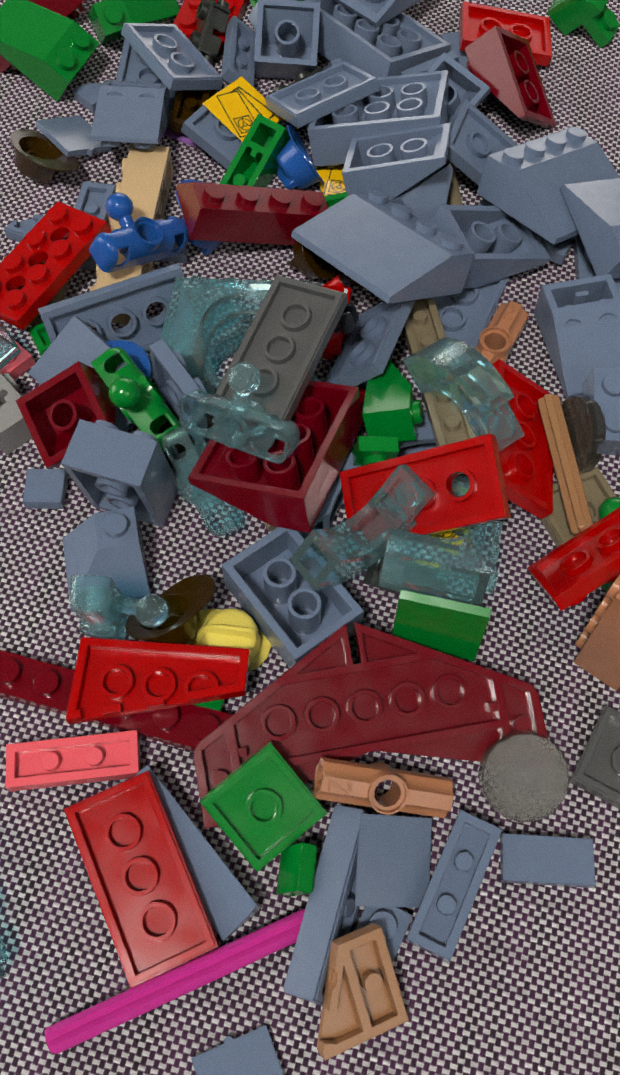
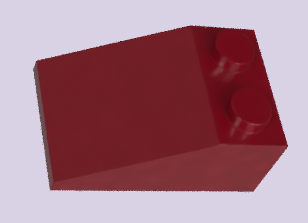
M494 26L465 47L468 58V70L491 88L490 92L522 120L549 129L557 126L527 39Z

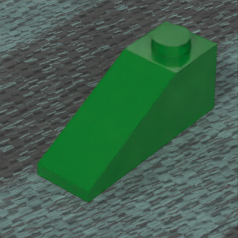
M103 0L92 4L88 16L100 45H104L123 38L121 35L123 23L160 24L176 18L180 9L176 0Z
M258 114L220 184L266 188L277 175L279 165L276 158L290 140L287 129Z
M389 360L383 374L367 381L362 412L367 435L398 437V442L416 440L417 424L423 423L424 420L421 400H414L411 384Z

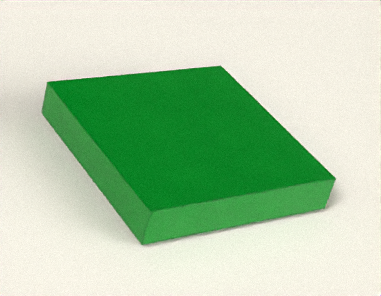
M270 741L200 798L202 806L256 872H259L327 814L326 809L318 799H315L313 793Z

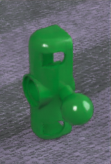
M110 348L91 362L96 372L108 386L111 402L119 407L123 414L133 424H136L141 431L154 436L163 453L167 452L182 439L184 434L183 427L166 405L165 398L155 384L141 372L123 348ZM124 361L127 364L115 372V368ZM169 420L172 427L159 434L160 427Z

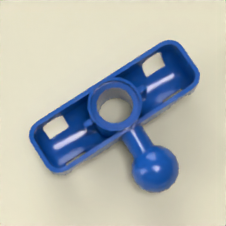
M116 192L108 197L105 208L110 218L119 221L121 228L115 229L111 233L102 232L98 234L89 247V252L102 271L111 273L178 255L186 246L189 234L186 223L176 216L168 217L166 220L140 217L134 222L131 216L134 209L132 200L126 194ZM176 242L179 248L173 250L174 243ZM118 250H120V253L123 254L126 260L123 263L116 265L118 261Z

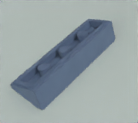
M146 765L136 776L146 771L151 772L212 927L221 939L225 941L260 909L159 778Z
M337 805L333 809L314 877L313 892L309 894L283 987L285 993L320 1006L323 1005L331 942L353 932L360 907L355 906L360 813H369L362 809Z

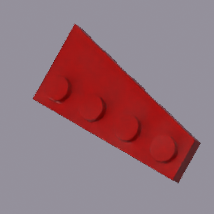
M81 637L65 720L69 724H77L246 696L251 659L250 649Z

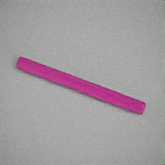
M301 909L47 1027L44 1033L51 1054H59L296 943L305 909Z

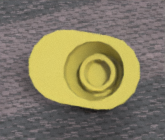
M230 608L223 610L205 609L199 612L200 622L196 635L186 645L250 649L249 672L259 668L267 659L271 643L257 627L254 619L245 611Z

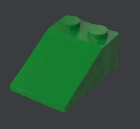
M6 0L0 7V55L58 102L88 63L100 43L74 20L28 0Z
M401 589L392 635L462 660L475 661L490 618L491 609Z

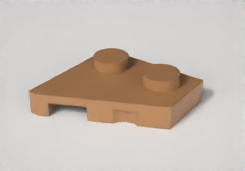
M376 923L369 924L331 942L317 1040L318 1053L325 1061L409 1021L382 927Z

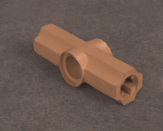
M513 301L501 303L488 327L480 333L478 345L459 376L463 391L471 400L485 399L487 396L489 366L498 359L505 363L507 362V358L529 318V314L525 312L521 304Z
M321 757L316 765L313 779V795L315 799L372 807L378 813L384 815L406 812L445 818L447 813L451 811L454 798L453 781L449 777L394 769L384 762L363 764ZM392 780V785L385 794L375 795V789L380 782Z

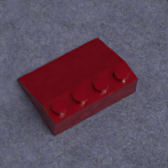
M310 380L285 432L225 414L189 474V484L271 526L311 533L363 423L359 387Z

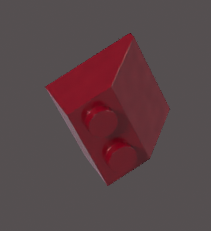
M79 361L15 400L47 469H52L62 462L80 419L95 423L96 420H104L115 425L116 406L109 398L108 386L93 367Z

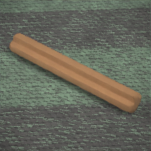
M550 393L538 399L537 404L568 526L572 535H578L592 526L593 520L560 397Z

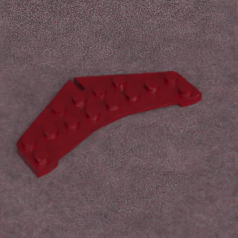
M353 622L360 663L353 664L347 627L344 624L204 737L194 751V765L200 798L269 741L305 784L314 779L316 765L321 757L352 761L373 751L498 763L528 768L553 764L540 697L535 687L530 683ZM201 804L205 829L219 826Z

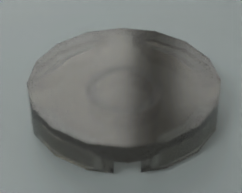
M572 396L567 398L562 404L580 473L591 471L597 465L602 455L597 454L599 444H604L606 439L605 419L601 407L596 401H590L588 396Z
M529 731L510 732L500 737L502 739L498 740L493 746L490 745L484 752L479 766L480 788L489 805L503 817L517 822L538 821L552 814L563 802L569 786L568 764L561 750L544 736Z

